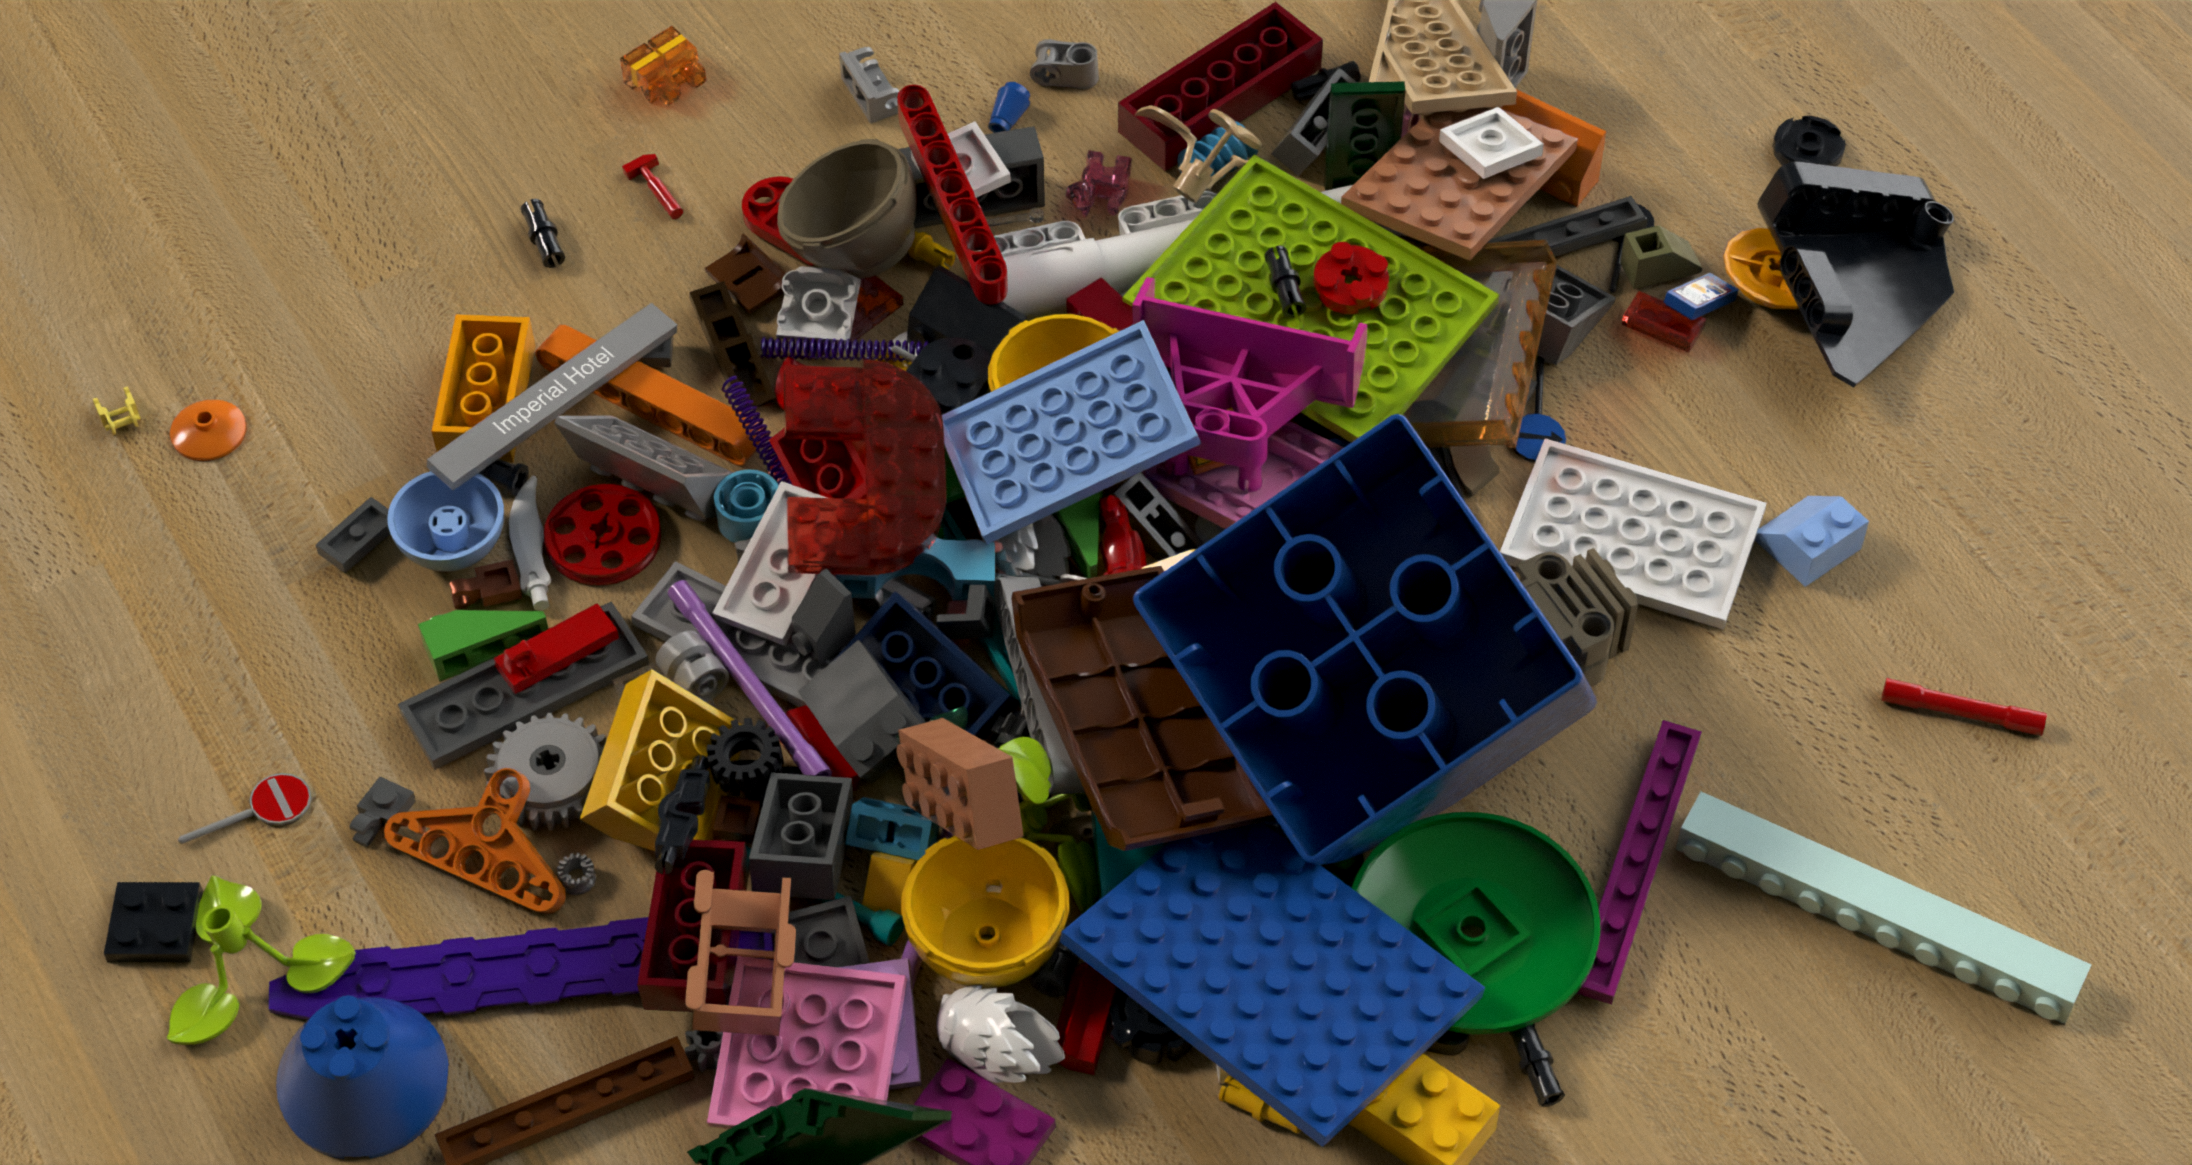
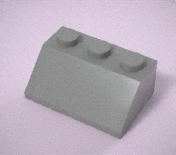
M1481 0L1479 4V12H1482L1481 21L1476 31L1514 88H1516L1528 73L1537 0Z

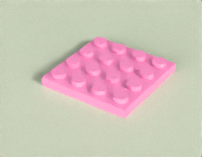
M738 956L729 1005L770 1008L774 960ZM793 963L791 967L785 968L779 1036L723 1032L707 1118L708 1125L710 1127L730 1129L771 1106H778L791 1099L793 1094L804 1088L887 1101L907 984L905 975Z

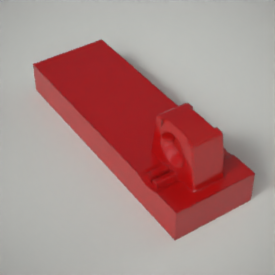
M596 603L527 641L522 640L517 645L505 649L503 654L494 658L495 667L512 691L517 694L619 639L618 631L599 604Z

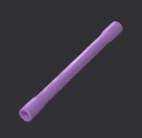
M686 580L675 582L669 588L668 596L682 615L693 624L767 724L774 729L775 734L778 735L780 741L792 755L794 763L803 775L831 777L832 771L814 747L803 738L708 613L705 604Z

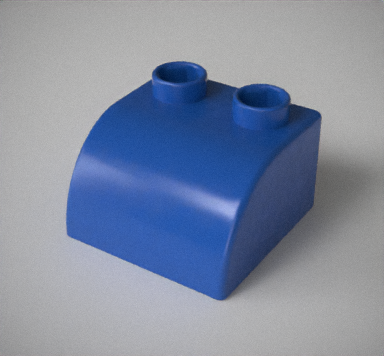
M1400 414L1389 416L1139 588L1133 597L1135 607L1301 858L1312 864H1331L1358 856L1376 848L1383 840L1405 826L1441 813L1590 713L1597 704L1596 696L1578 663L1408 419Z

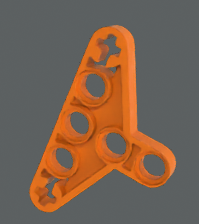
M503 768L495 772L490 778L476 807L401 812L394 814L386 822L384 829L385 839L388 844L398 850L539 913H555L565 903L566 891L562 882L516 824L530 793V782L519 771ZM515 777L519 783L518 792L512 798L504 799L500 793L501 784L506 778ZM497 814L501 819V829L494 836L488 837L483 831V823L488 816ZM401 826H408L410 830L423 835L420 843L403 837L398 833ZM445 836L449 842L448 852L442 858L436 859L431 854V845L436 838ZM480 852L484 857L483 868L476 874H469L465 866L466 859L470 854ZM514 867L519 873V881L514 888L505 890L500 882L501 875L506 869ZM530 884L542 889L548 888V891L553 893L552 899L550 901H542L540 896L528 892Z

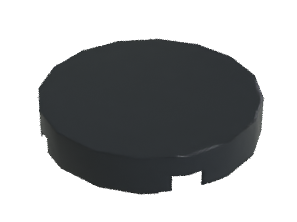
M1811 115L1802 116V119L1793 121V117L1785 120L1777 128L1772 146L1774 156L1782 166L1789 162H1805L1829 166H1838L1841 163L1846 146L1845 140L1843 141L1840 136L1841 131L1838 127L1828 120Z

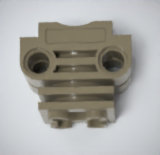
M1594 548L1587 550L1586 560L1581 554L1575 556L1572 566L1567 559L1555 552H1544L1517 564L1516 571L1521 576L1520 582L1578 663L1590 687L1600 683L1606 675L1608 659L1616 656L1617 647L1622 653L1629 650L1638 608V601L1634 592L1630 588L1624 587L1617 578L1611 563L1606 559L1603 560Z

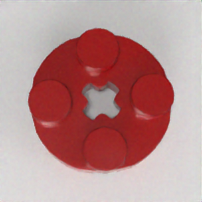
M1337 242L1331 247L1330 251L1320 257L1315 265L1314 289L1316 288V291L1319 293L1320 301L1335 312L1358 314L1359 309L1370 306L1371 310L1381 304L1387 295L1389 285L1388 262L1384 256L1366 247L1350 245L1347 242ZM1354 275L1361 281L1354 280L1351 284L1345 282V276Z

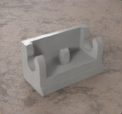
M863 47L846 53V51L839 53L841 79L870 124L898 114L897 96L899 90L892 88L879 68L877 60L872 59L859 63L863 58L872 56L874 54L873 50L870 47Z

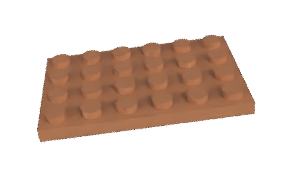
M1482 107L1468 109L1464 112H1434L1431 115L1424 116L1341 196V204L1370 221L1470 261L1576 151L1578 138L1567 135L1560 130L1533 122L1529 118L1520 117L1503 110L1544 144L1543 153L1538 158L1483 179L1440 143L1439 136L1440 129L1491 109Z

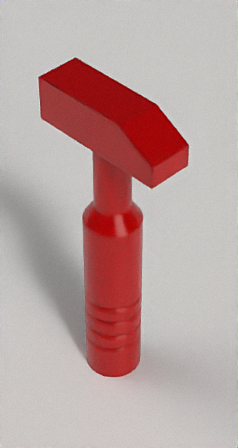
M655 154L642 155L622 166L628 180L640 174L643 175L647 181L648 188L672 219H678L682 216L683 209L662 181L650 171V169L659 165Z

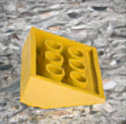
M653 669L625 684L580 820L613 839L655 851V841L660 830L658 807L661 800L674 791L681 770L690 769L695 756L700 755V761L702 755L708 756L707 745H712L710 738L713 733L720 736L718 728L722 725H725L728 729L732 728L731 721L734 719ZM740 752L733 755L730 761H738ZM710 766L707 769L710 774V788L706 796L705 810L702 815H696L698 818V832L693 840H713L712 829L721 795L727 796V793L721 790L720 784L716 785Z

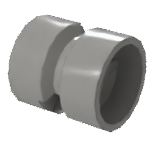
M684 631L676 634L667 640L657 652L656 664L666 678L707 703L716 698L728 683V671L719 659L711 654L708 645L695 631Z

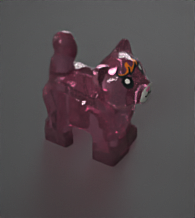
M1089 150L1086 158L1087 166L1082 172L1081 180L1067 187L1066 198L1071 201L1075 208L1082 211L1084 218L1087 217L1094 204L1095 197L1108 200L1107 210L1112 216L1117 215L1119 207L1128 195L1132 158L1117 155L1115 166L1106 167L1103 166L1104 155L1101 152Z

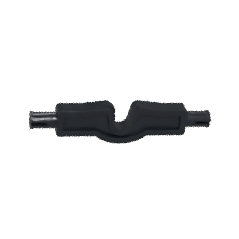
M700 755L693 758L690 769L681 770L674 791L666 795L659 804L658 819L660 830L655 841L656 858H658L655 863V870L662 875L664 869L666 875L672 872L675 860L685 859L689 845L698 832V818L696 815L704 813L706 796L710 788V774L707 770L709 762L708 758L703 755L701 761Z

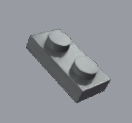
M370 497L316 544L318 554L346 573L390 535L388 528L389 509Z

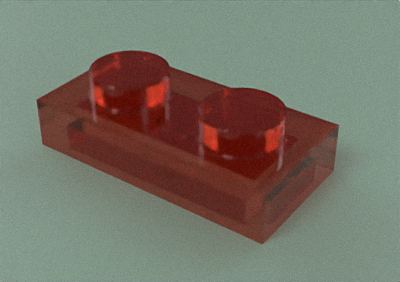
M1638 291L1622 319L1623 326L1688 353L1701 335L1706 323V318L1700 316L1690 320L1667 306L1663 300Z

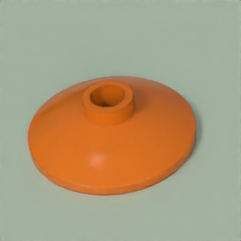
M214 399L203 400L189 405L175 417L170 428V438L173 447L182 456L196 461H211L233 452L242 443L247 426L243 413L232 403Z

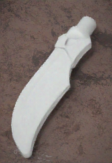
M531 476L513 501L509 517V535L520 570L521 592L531 597L535 610L542 611L549 607L547 592L552 578L546 570L544 558L542 557L545 543L544 529L536 504L537 478L536 476Z

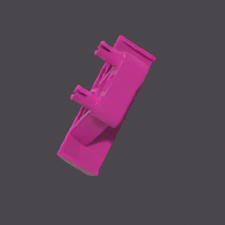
M1146 277L1132 304L1133 325L1142 320L1145 321L1165 366L1171 368L1174 386L1201 441L1200 445L1166 460L1164 468L1167 473H1172V463L1175 464V475L1186 473L1189 469L1188 455L1238 466V487L1245 491L1246 480H1248V492H1255L1262 487V465L1267 460V438L1315 400L1349 408L1354 407L1364 364L1367 324L1359 323L1352 340H1344L1154 298L1155 279Z

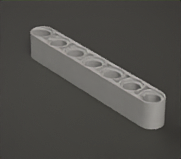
M998 577L994 585V604L1030 736L1042 745L1051 763V774L1048 778L1051 783L1049 795L1085 793L1016 638L1011 600L1012 593L1014 591L1041 587L1040 581L1037 577Z

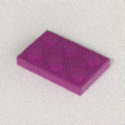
M947 1058L913 1104L952 1111L950 1121L921 1135L915 1140L959 1165H1029L1056 1128V1119Z

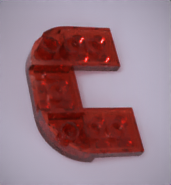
M863 359L862 368L785 365V439L864 441L866 499L787 497V573L820 574V572L827 569L831 574L879 575L898 571L914 563L915 557L926 548L930 549L935 542L941 528L946 506L944 428L941 411L935 398L916 377L887 362Z

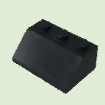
M939 265L934 269L909 313L907 342L910 344L913 340L916 348L919 340L922 342V346H924L925 341L931 343L942 338H963L981 345L992 357L995 349L1009 334V330L1027 320V316L1004 302L993 305L982 303L975 296L968 281ZM956 356V358L962 360L970 359L968 356Z

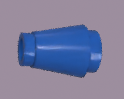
M1007 82L998 89L988 124L989 129L993 133L1011 130L1030 106V92L1024 86L1016 82Z

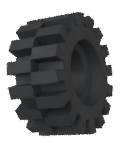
M744 718V725H739L737 719L732 720V728L728 729L725 725L719 727L720 736L713 733L710 738L712 745H707V758L713 780L716 785L720 784L721 790L726 793L731 788L733 796L739 797L741 790H745L746 797L753 796L752 789L758 788L760 794L767 790L765 783H769L771 773L783 772L782 765H784L778 735H775V731L771 726L766 729L765 722L758 720L755 726H753L752 718ZM742 750H756L761 753L760 758L749 765L740 766L730 762L731 757Z

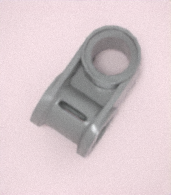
M1051 39L1042 40L1037 44L1035 50L1037 60L1030 70L1031 79L1035 83L1042 86L1089 89L1099 81L1097 49L1092 44L1086 42H1062Z

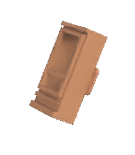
M701 870L696 876L694 909L698 913H702L697 966H692L688 971L685 1000L686 1007L693 1011L692 1030L779 1036L785 968L793 965L795 954L796 929L793 925L788 924L791 878L782 879L781 894L713 889L714 872ZM725 929L776 933L774 951L726 948L722 944L710 947L711 930ZM709 954H714L718 958H723L727 955L774 959L770 1008L705 1004Z

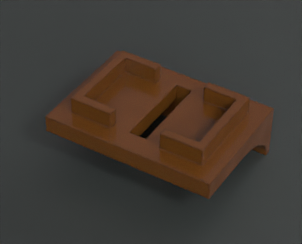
M744 233L733 250L705 267V272L716 283L725 281L730 296L749 315L784 293L782 290V280L786 273ZM761 270L760 272H758V273L755 274L754 276L750 277V278L747 279L746 281H744V282H742L741 284H739V285L736 286V284H738L739 282L743 281L744 279L748 278V277L751 276L752 274H754V273H756L757 271Z

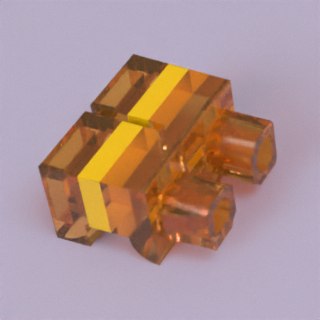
M673 26L648 40V45L643 43L620 58L624 83L632 90L637 87L641 89L650 104L661 100L669 106L679 99L681 95L680 86L686 82L691 87L697 88L707 80L705 68L698 60L697 48Z

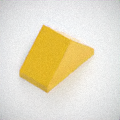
M878 851L872 854L862 905L874 911L890 909L902 915L901 894L907 877L918 860Z

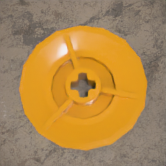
M1755 228L1742 231L1728 242L1723 255L1726 273L1745 296L1757 304L1772 309L1799 308L1780 270L1781 253L1769 229Z

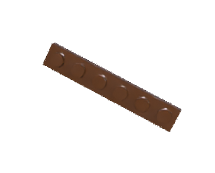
M675 1036L434 1135L446 1165H484L694 1079V1072L678 1036Z

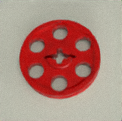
M598 484L578 489L561 499L554 506L545 522L544 541L547 555L552 565L562 575L582 584L610 585L634 577L653 561L661 543V528L655 507L644 495L621 485ZM589 501L603 503L602 507L596 511H586L583 509V506ZM627 506H636L640 509L634 516H623L620 514V511ZM607 522L608 532L604 533L603 537H600L598 546L597 536H600L605 531ZM562 524H572L576 527L569 534H559L555 531ZM638 534H645L650 537L649 541L642 545H635L630 542L631 538ZM574 552H581L585 555V558L578 563H569L565 560L569 554ZM613 557L623 560V563L617 568L610 569L602 565L605 560Z

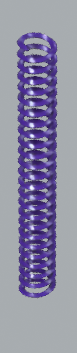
M763 337L761 340L763 354L760 357L763 358L765 356L767 359L770 357L773 359L777 357L780 359L787 358L789 348V357L794 359L800 357L802 360L805 358L808 360L812 358L815 360L819 358L822 360L826 358L829 360L834 358L840 360L842 358L846 361L849 358L850 361L854 359L857 361L861 359L864 361L869 359L875 361L877 359L881 362L884 359L888 362L891 359L893 362L897 360L900 362L904 360L910 362L905 358H900L897 354L893 358L894 352H892L891 348L894 346V342L892 340L888 342V358H886L887 342L885 340L881 342V358L878 356L880 342L877 339L874 342V347L871 339L867 341V345L864 339L860 341V344L857 339L853 343H851L850 339H847L846 343H844L843 339H840L839 343H837L835 338L831 343L828 338L824 343L821 338L818 342H816L815 338H812L810 342L808 338H805L803 342L801 338H798L795 342L793 337L790 341L786 337L783 341L779 337L776 340L773 337H770L769 340ZM897 340L895 345L901 348V342ZM904 340L902 349L908 351V342ZM912 340L909 344V352L914 355L915 342ZM920 340L917 342V355L922 350V347L924 348L926 345L929 344L928 341L924 342V346H922V342ZM873 349H874V355H875L874 358H872V356H871ZM858 350H860V357L857 356ZM865 350H867V358L864 356Z
M737 376L730 377L723 383L721 391L725 393V398L732 405V410L739 417L742 427L746 429L745 433L749 435V440L753 441L752 445L756 447V452L760 454V459L763 460V464L767 466V471L770 472V476L775 479L778 485L781 481L792 484L790 479H787L789 477L780 460H778L779 458L770 441H768L772 438L770 436L771 431L766 430L767 425L763 424L764 419L759 418L760 413L756 412L757 407L752 406L754 401L749 400L750 394H745L747 389L742 388L743 382H736L725 390V386L730 381L737 379Z

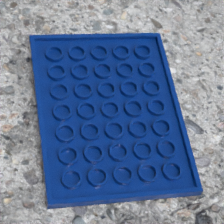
M1264 823L1167 843L1061 932L1060 943L1322 1147L1483 997L1485 990L1482 984L1324 867L1304 861L1290 842Z

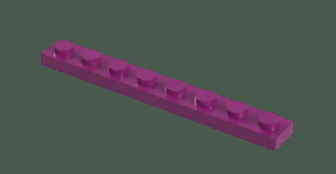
M1662 721L1599 905L1600 939L1597 955L1586 981L1576 994L1611 1005L1613 1003L1702 731L1669 721Z

